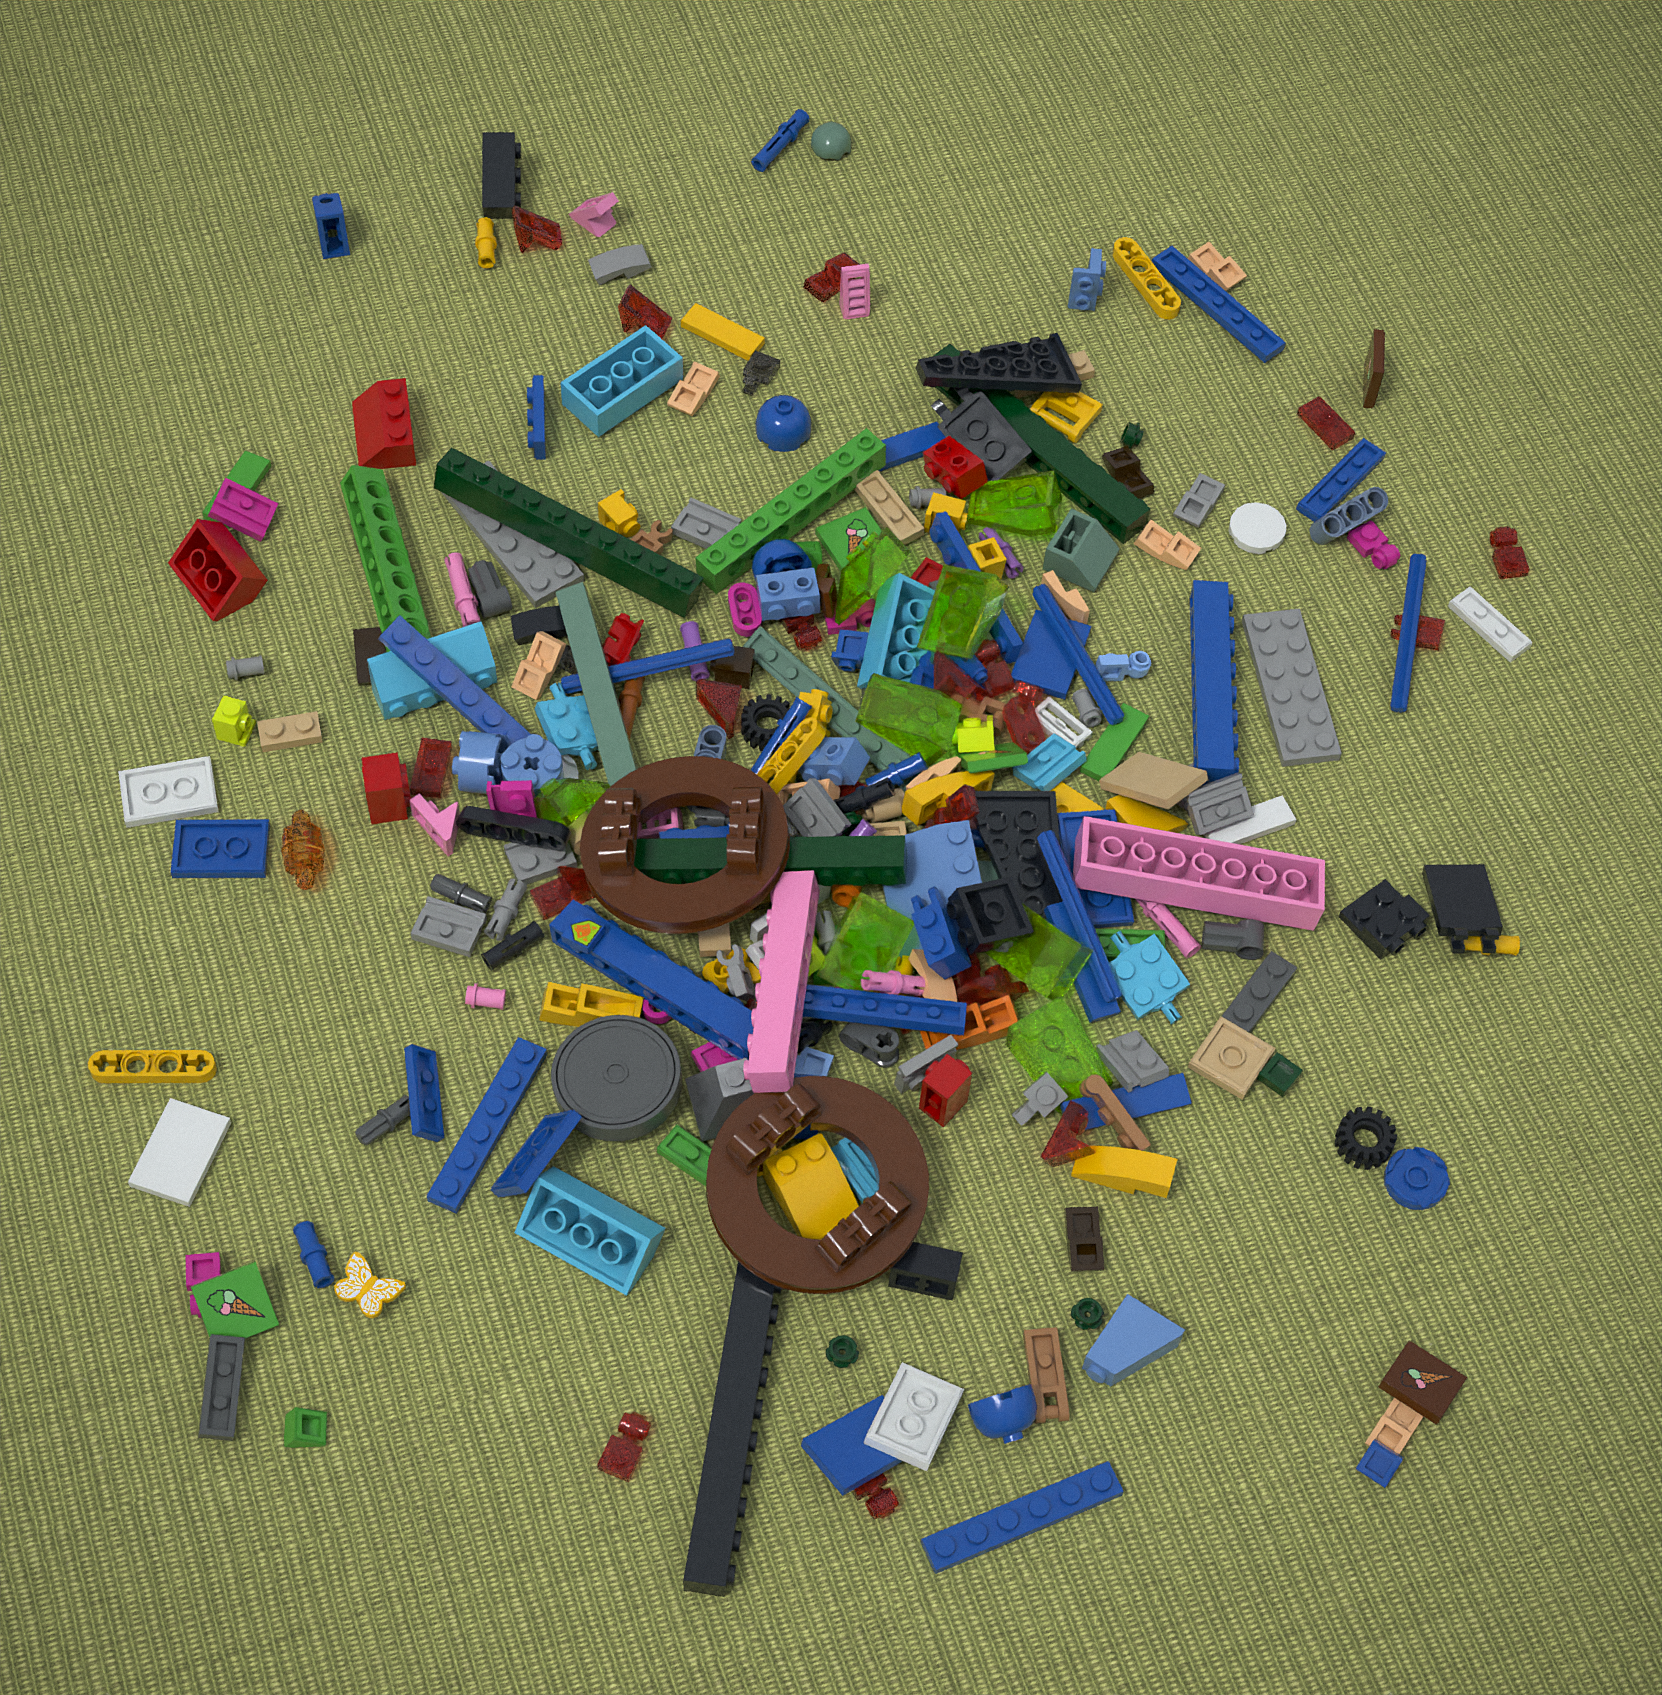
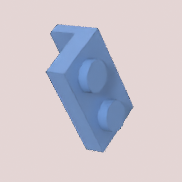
M1091 248L1088 269H1073L1068 308L1095 311L1097 296H1102L1103 279H1100V277L1105 278L1106 261H1101L1102 249Z

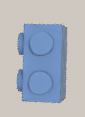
M814 568L756 575L757 596L762 621L820 613V594Z
M824 737L798 771L806 782L809 778H816L817 780L830 779L837 786L855 785L870 756L856 737Z

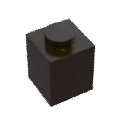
M734 646L733 656L711 660L710 672H714L715 684L750 689L755 666V649Z

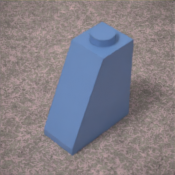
M1127 1294L1087 1353L1082 1369L1095 1382H1104L1111 1387L1177 1348L1182 1340L1185 1329Z

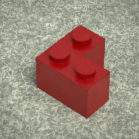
M398 752L362 757V772L371 825L407 820L406 808L411 807V795L406 763H399Z

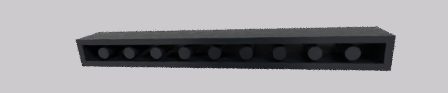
M739 1261L683 1579V1591L725 1597L727 1586H734L737 1565L731 1564L732 1552H739L742 1531L736 1530L738 1518H745L747 1498L742 1497L743 1485L750 1486L753 1465L747 1464L749 1452L755 1453L758 1432L752 1430L754 1419L761 1420L763 1400L758 1399L759 1387L766 1388L769 1368L763 1367L764 1356H771L774 1336H769L768 1332L770 1324L776 1325L779 1305L773 1304L775 1293L781 1294L782 1288L754 1275Z

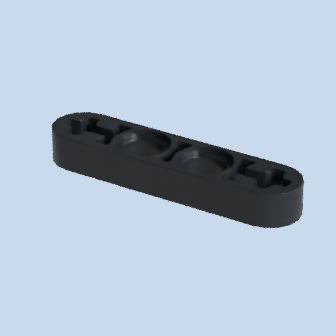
M474 806L464 807L456 821L457 826L463 832L470 835L555 851L564 850L571 837L570 829L560 822Z

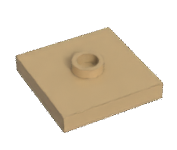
M1221 1016L1190 1060L1188 1068L1243 1100L1258 1078L1261 1070L1274 1054L1276 1048Z

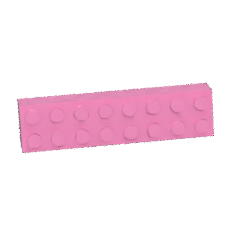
M1086 816L1083 817L1076 835L1073 878L1077 888L1312 931H1314L1325 910V860Z

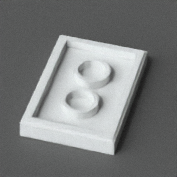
M210 756L118 771L126 828L219 812Z
M170 1098L128 1181L129 1186L190 1207L231 1125L230 1118Z
M902 1362L863 1444L927 1471L958 1406L964 1389Z

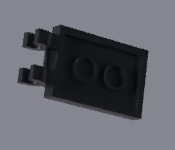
M953 387L964 402L951 412L940 398L935 401L931 407L943 420L937 427L945 437L950 435L984 461L988 480L986 486L992 490L1034 453L981 390H978L973 395L968 388L957 389Z
M1424 865L1422 876L1439 936L1449 937L1452 954L1465 953L1464 940H1468V936L1480 937L1483 953H1496L1495 940H1499L1503 926L1485 865Z

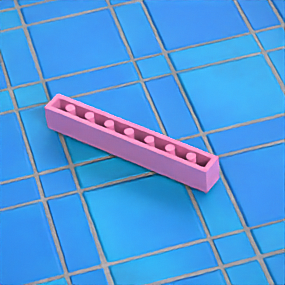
M814 870L783 872L778 883L770 892L772 909L767 910V925L769 929L768 933L763 935L765 956L760 958L759 961L761 982L756 983L755 987L757 1008H753L751 1013L753 1034H749L747 1039L750 1055L749 1060H745L743 1065L744 1078L750 1081L753 1093L787 1092L793 1087L820 893Z

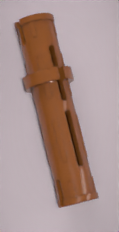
M645 676L638 677L635 681L634 679L626 680L624 690L619 694L618 701L629 741L637 708L642 703L641 691Z

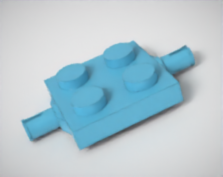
M559 682L558 684L554 683L550 686L554 700L537 702L534 709L549 742L557 747L561 755H579L586 770H589V768L594 769L597 766V762L592 752L599 750L585 697L584 695L568 697L563 690L562 684Z
M1122 931L1112 935L1110 939L1119 949L1120 954L1109 964L1122 992L1121 998L1137 1021L1150 1012L1162 1010L1171 1025L1179 1021L1182 1016L1173 1006L1172 1001L1178 994L1189 988L1190 983L1156 935L1153 934L1144 941L1133 945L1129 944Z

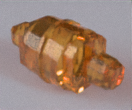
M298 810L292 815L291 825L283 828L281 853L285 871L295 877V883L298 888L308 890L314 885L315 875L323 871L325 847L321 828L311 823L310 815L306 811Z

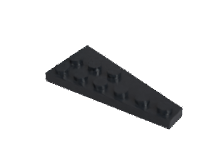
M1058 333L1050 334L1049 338L1041 340L1039 337H1032L1028 343L1023 344L1011 341L981 347L980 352L976 353L964 350L960 352L959 356L955 357L943 354L918 359L915 368L922 385L932 388L954 387L957 389L979 388L983 390L1001 389L1008 391L1079 393L1082 386L1081 380Z
M965 791L963 797L998 879L1012 878L1034 933L1029 938H1025V942L1036 967H1067L1044 913V909L1047 906L1063 902L1037 840V837L1042 832L1052 830L1059 842L1056 792Z

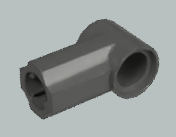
M485 560L475 562L468 569L476 591L478 606L483 618L512 610V602L505 585H501L492 562Z
M1253 919L1242 920L1237 924L1204 921L1202 949L1236 952L1239 958L1246 960L1259 959L1264 954V924Z

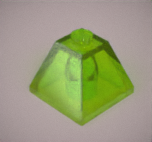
M551 778L540 787L542 792L534 798L537 817L569 826L611 786L608 782L574 778Z

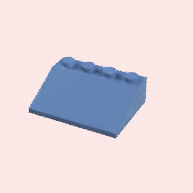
M969 820L938 824L905 835L907 847L906 884H895L892 886L882 884L897 957L900 956L902 958V955L909 956L912 949L923 950L911 916L914 913L912 897L920 896L925 906L932 904L928 889L935 886L940 891L945 906H947L948 898L956 888L982 883Z

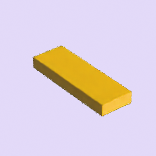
M697 303L681 319L682 328L749 362L765 345L764 337Z

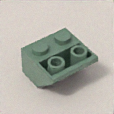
M1071 508L1046 548L1043 570L1047 572L1053 570L1056 576L1095 592L1118 555L1120 548L1097 519Z

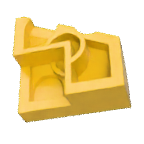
M1117 795L1107 800L1105 810L1115 809L1117 822L1174 833H1180L1188 826L1185 820L1142 801L1122 795Z

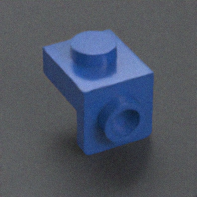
M840 629L836 652L833 651L831 655L835 666L847 672L861 669L869 633Z

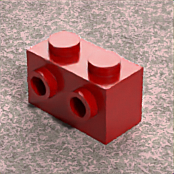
M950 435L922 452L925 461L924 471L927 476L932 480L938 481L948 493L952 492L960 499H963L988 482L984 461Z
M948 1054L940 1062L935 1060L926 1070V1077L922 1080L919 1109L943 1128L968 1102L972 1072L962 1060H955Z

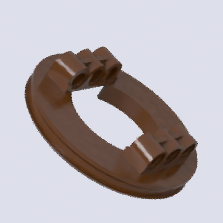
M705 756L664 759L640 767L622 777L606 789L594 804L586 818L580 838V856L586 881L598 902L612 915L625 923L644 930L668 934L706 931L730 923L745 915L762 902L778 883L785 869L790 849L786 814L779 797L771 786L757 774L741 765ZM691 805L712 808L729 817V834L726 835L727 864L722 870L709 878L688 884H669L647 877L634 866L639 822L645 824L652 817L663 811Z
M826 1076L796 1077L793 1081V1087L787 1092H756L742 1102L727 1118L716 1136L708 1160L706 1196L712 1222L717 1234L733 1257L754 1275L768 1283L783 1289L808 1294H830L855 1289L873 1281L891 1269L903 1257L916 1238L925 1215L929 1194V1173L924 1151L916 1133L904 1116L890 1102L874 1091L851 1081ZM808 1125L810 1130L836 1133L856 1144L871 1162L877 1179V1192L871 1198L867 1197L863 1204L856 1208L846 1220L842 1218L838 1225L830 1230L822 1239L800 1237L779 1226L763 1207L757 1189L758 1166Z

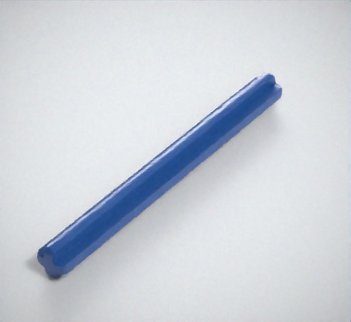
M1412 554L1410 557L1390 704L1393 712L1403 713L1407 710L1427 562L1424 554Z
M1041 584L1034 587L1033 597L1107 721L1111 725L1121 723L1124 717L1122 709L1048 586Z
M727 638L608 667L612 681L616 683L733 656L734 645L732 640ZM578 673L561 678V684L566 694L582 691Z
M1052 830L1042 832L1037 837L1038 843L1103 998L1107 1003L1116 1001L1122 996V992L1056 835Z

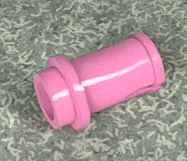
M474 983V986L468 985L465 1004L471 1005V1008L483 1006L503 1010L506 989L478 987V983Z

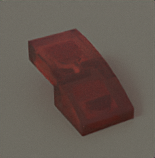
M843 252L827 260L824 270L806 278L803 288L819 301L824 302L840 292L841 267L860 264Z
M998 974L974 978L957 989L956 992L963 999L985 1004L1009 995L1014 1002L1028 993L1029 990L1025 980L1002 985Z

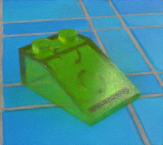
M1055 471L988 481L970 493L967 514L968 523L1030 537L1056 533L1060 526L1062 494Z
M887 527L879 534L873 531L862 542L864 545L862 549L857 545L845 557L849 562L841 569L835 615V622L838 625L872 598L911 553Z
M943 565L917 648L971 660L1000 615L1009 586L996 574Z
M873 673L870 676L855 722L912 756L920 752L926 764L930 766L949 751L963 705L939 690Z
M862 892L852 897L836 929L817 976L839 988L867 991L862 988L861 979L870 980V977H863V972L871 970L888 973L892 969L914 926L913 920ZM869 990V991H868V992H877V993H880V991H874V990Z
M1022 903L1034 933L1029 938L1013 941V946L1007 952L991 950L985 953L1047 999L1060 1003L1093 950Z
M1060 996L1008 1027L1005 1045L1033 1081H1036L1047 1071L1068 1095L1063 1102L1084 1097L1079 1091V1086L1084 1079L1091 1075L1097 1074L1101 1076L1109 1087L1113 1084L1080 1021ZM1059 1104L1055 1109L1062 1116L1063 1114Z

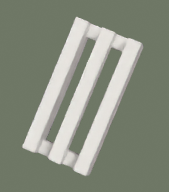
M1047 697L1028 715V719L1049 737L1055 733L1076 748H1080L1084 745L1085 740L1088 741L1092 738L1093 732L1051 697ZM1045 708H1048L1059 718H1055L1052 714L1045 710ZM1066 724L1069 725L1080 735L1077 736L1074 732H1072L1069 728L1066 727Z

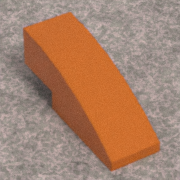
M1006 995L980 1006L977 1002L966 1007L964 1035L919 1031L926 1049L952 1035L958 1043L956 1050L1023 1031V1027L1013 1000L1009 995Z

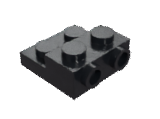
M1011 877L959 887L948 898L946 906L948 916L951 919H956L960 928L958 931L959 942L962 947L968 948L970 955L998 949L1003 943L1029 938L1034 933Z
M1386 879L1345 907L1339 914V918L1380 960L1390 953L1395 955L1400 952L1406 945V941L1410 938L1417 939L1423 935L1428 929L1427 922L1430 917L1409 894L1403 897Z

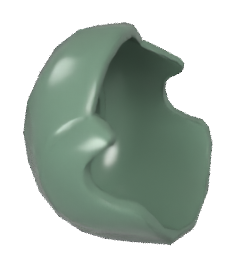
M831 121L821 124L814 130L811 138V148L816 156L820 158L840 160L845 152L851 153L852 140L849 132L842 124Z

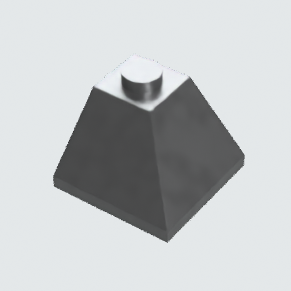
M747 1058L714 1066L685 1079L702 1142L716 1138L724 1122L742 1102L755 1094L753 1093L750 1081L744 1078L743 1065Z

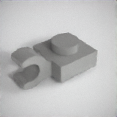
M733 944L734 955L731 959L727 960L726 954L722 950L717 951V959L721 964L727 966L729 978L726 981L731 994L747 1002L756 998L755 987L749 968L745 967L742 948Z
M1046 1071L1022 1092L1028 1100L1011 1115L1022 1126L1037 1111L1043 1117H1046L1068 1095Z

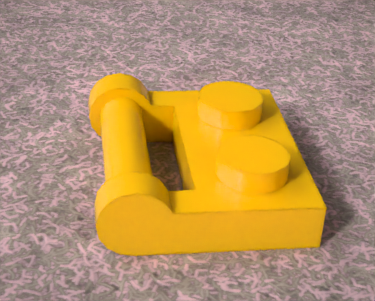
M1044 391L1031 406L1030 410L1036 415L1041 416L1048 425L1067 435L1068 440L1077 443L1083 432L1101 413L1103 404L1080 391L1079 393ZM1049 407L1076 424L1072 426L1044 409Z

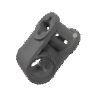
M848 1022L838 1035L841 1042L847 1048L859 1053L879 1067H891L899 1059L898 1034L887 1026Z

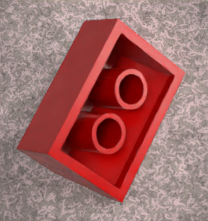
M406 378L377 381L352 401L358 465L376 469L416 466Z
M197 519L168 561L173 571L211 620L215 622L252 603L268 581L223 522Z

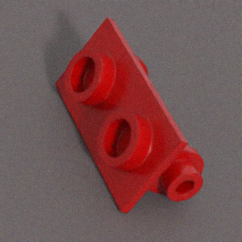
M620 613L619 616L614 618L608 634L615 638L616 641L607 637L602 645L608 666L630 661V651L641 637L639 631L644 623L643 619L633 623L630 621V616L625 613Z

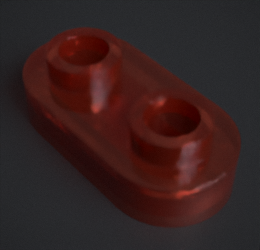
M1022 696L1011 698L1003 707V718L1012 741L1027 752L1028 755L1045 741V735L1033 704ZM1017 707H1021L1024 710V714H1020L1017 711ZM1028 734L1034 736L1035 742L1028 739Z

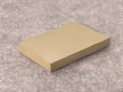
M1137 752L1101 778L1099 782L1101 789L1170 809L1204 784L1208 777L1205 770Z

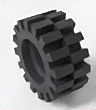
M767 694L766 699H763L762 695L756 696V702L753 699L749 700L748 706L745 705L743 713H741V733L744 735L745 742L750 741V747L753 749L759 745V751H763L777 727L764 729L757 725V721L764 717L783 720L790 709V703L787 700L782 703V697L776 696V699L772 700V694Z
M1367 1106L1365 1112L1362 1111V1107H1357L1354 1113L1352 1110L1347 1112L1346 1116H1343L1335 1135V1147H1339L1337 1153L1339 1156L1346 1155L1344 1162L1347 1164L1351 1160L1355 1161L1354 1168L1359 1169L1361 1164H1364V1170H1370L1372 1164L1375 1169L1380 1167L1382 1162L1385 1163L1389 1159L1397 1140V1134H1394L1396 1131L1395 1124L1389 1126L1392 1119L1389 1116H1386L1384 1119L1381 1118L1383 1111L1379 1109L1376 1114L1372 1113L1373 1107ZM1359 1129L1369 1130L1376 1135L1378 1143L1374 1147L1362 1146L1354 1139V1132Z

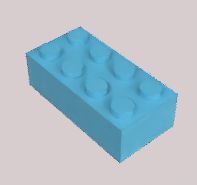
M645 325L561 382L562 405L595 435L600 437L673 387L679 380H683V357Z

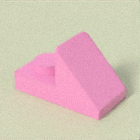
M613 192L587 199L569 213V216L596 237H601L616 225V220L611 214L613 212L611 207L619 201Z
M419 793L410 799L412 816L449 857L453 854L458 831L456 824L460 815L458 802L439 812L432 801L427 802Z

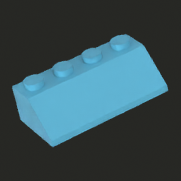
M901 573L880 583L857 683L858 688L879 698L922 702L907 693L913 669L919 666L920 657L930 651L932 652L930 660L933 663L934 647L937 645L947 596Z
M481 621L427 639L481 689L497 683L495 662ZM392 651L367 659L372 691L384 720L401 717L408 712L420 708H428L437 702L445 700Z
M553 1166L540 1174L536 1179L514 1233L627 1296L654 1257L666 1228Z

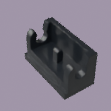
M913 1242L903 1257L891 1268L888 1287L953 1301L963 1252Z

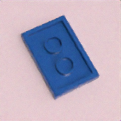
M1036 609L1022 649L1010 675L1009 683L1065 700L1077 669L1043 612ZM1067 619L1085 648L1092 626Z
M269 819L176 820L171 863L172 878H266L270 832Z
M575 1110L545 1115L493 1184L491 1191L498 1198L526 1193L582 1116Z
M883 1395L802 1439L801 1447L842 1496L903 1462L900 1459L863 1444L885 1398Z

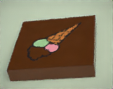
M1374 329L1364 362L1363 408L1373 409L1384 376V330Z
M1409 1340L1378 1387L1437 1425L1467 1377Z

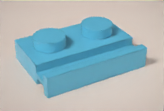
M1053 733L1027 755L1028 763L1026 765L1014 766L1012 769L1015 777L1032 788L1050 791L1086 762V754L1084 751H1077L1074 745Z
M844 1138L832 1147L831 1150L836 1156L851 1190L863 1204L867 1197L871 1198L877 1192L876 1175L871 1162L856 1144Z

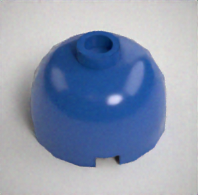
M778 395L768 399L760 407L757 414L755 431L758 440L761 442L762 439L764 443L768 444V448L773 451L788 452L800 448L801 443L805 440L807 442L810 438L812 422L809 410L799 399L793 396Z
M776 539L766 543L757 551L752 561V573L755 582L756 575L812 568L811 560L797 543L787 539Z
M1031 1384L968 1404L969 1412L976 1428L988 1438H1003L1004 1444L1024 1438L1022 1431L1032 1426L1036 1419L1037 1404Z

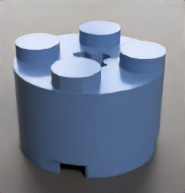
M472 731L461 732L459 756H455L452 762V773L458 775L459 791L487 794V781H492V785H501V781H503L501 755L511 745L507 735Z
M531 734L527 738L512 743L501 755L503 781L532 780L537 808L551 804L560 796L564 783L563 763L561 754L554 744L543 739L540 735Z

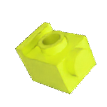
M223 695L212 718L216 738L245 747L256 725V720L252 719V716L249 714L246 701Z
M987 715V721L981 722V718L963 719V723L951 726L952 744H958V753L995 750L993 715Z

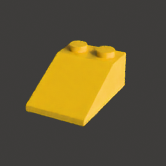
M822 1133L794 1145L763 1162V1178L797 1236L808 1239H822L830 1230L838 1225L842 1218L846 1220L859 1207L841 1166Z

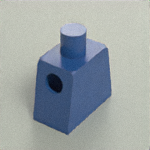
M325 193L312 197L323 259L350 255L344 213L339 194ZM335 229L338 235L328 237V230Z

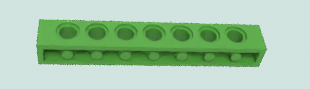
M867 428L696 556V571L698 575L704 577L703 583L715 594L726 588L752 568L754 556L762 546L776 539H790L853 491L858 483L876 470L879 471L886 465V445Z
M352 465L340 482L381 633L400 615L423 637L429 639L431 635L428 628V620L425 618L421 596L417 590L415 575L410 566L408 551L404 545L402 530L398 524L395 506L391 500L389 485L386 482L382 469Z

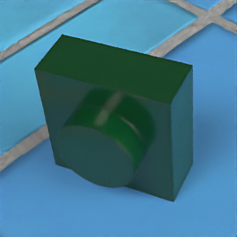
M1277 1052L1261 1070L1257 1079L1278 1095L1284 1097L1301 1077L1303 1070Z

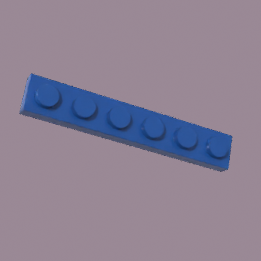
M1170 246L1152 258V263L1167 280L1264 363L1284 350L1285 341L1176 248Z
M946 511L936 513L930 528L931 540L937 544L945 564L949 565L953 574H956L993 637L996 652L1001 655L1005 664L1016 662L1023 646L1022 640Z
M400 615L379 636V641L480 732L507 735L510 744L531 735Z
M807 984L802 1017L964 1035L967 1003Z
M520 1037L517 1038L428 1192V1202L455 1214L458 1213L547 1056V1049Z
M1109 1461L924 1537L921 1539V1545L934 1573L937 1574L1121 1497L1124 1491Z

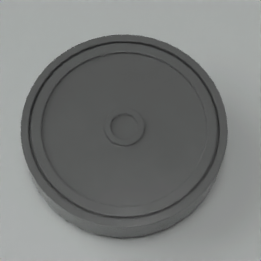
M610 1015L591 1020L575 1029L566 1037L555 1054L551 1069V1082L559 1111L575 1110L582 1116L575 1126L577 1131L598 1140L626 1141L650 1133L671 1115L681 1095L682 1072L676 1047L663 1030L642 1018L628 1015Z

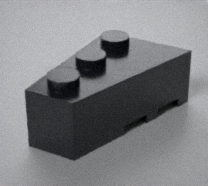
M515 132L482 133L483 216L490 219H516L517 209H521V192H517V184H521V167H518V159H521L522 151L521 142H516Z

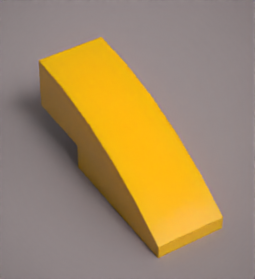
M992 770L976 773L964 771L922 782L905 791L902 813L917 826L938 813L949 820L954 815L968 808L963 797L965 791H991L995 773Z
M548 982L543 995L539 1021L580 1027L591 1020L610 1015H628L640 1018L643 997L581 983L580 988H574Z
M1079 1146L1071 1177L1134 1194L1136 1189L1167 1198L1178 1159L1121 1147Z

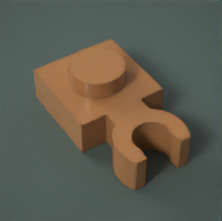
M657 520L651 525L649 533L641 529L630 540L660 555L663 552V544L672 540L673 529L669 528L666 532L660 533L662 522Z

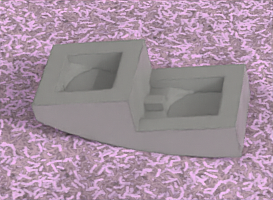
M642 244L610 250L588 260L595 280L599 285L623 273L629 279L652 267Z
M1199 473L1191 489L1184 494L1173 516L1199 528L1225 490V484Z

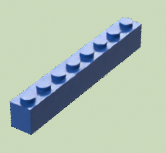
M1193 580L1189 598L1193 767L1207 771L1208 780L1201 785L1203 786L1239 772V758L1234 757V751L1238 749V733H1233V727L1237 725L1238 712L1236 709H1232V704L1236 702L1237 687L1232 686L1231 681L1235 680L1236 663L1231 662V657H1234L1235 640L1230 639V634H1233L1234 617H1229V612H1232L1233 594L1228 593V582Z
M574 899L549 924L553 943L635 995L642 996L649 1004L665 1012L668 1016L738 1060L747 1058L749 1060L750 1053L748 1052L747 1039L749 1034H753L752 1011L746 1008L738 998H730L722 993L714 983L703 981L695 976L688 967L679 966L671 961L664 952L660 950L655 951L647 946L637 935L631 936L623 931L613 920L607 921L599 916L589 905L583 906ZM578 913L605 925V934L589 955L562 942L561 935Z

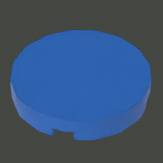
M1421 1147L1407 1150L1405 1148L1397 1151L1389 1159L1384 1171V1185L1388 1194L1399 1205L1412 1210H1425L1435 1207L1443 1200L1450 1185V1179L1448 1178L1447 1167L1444 1161L1434 1152Z

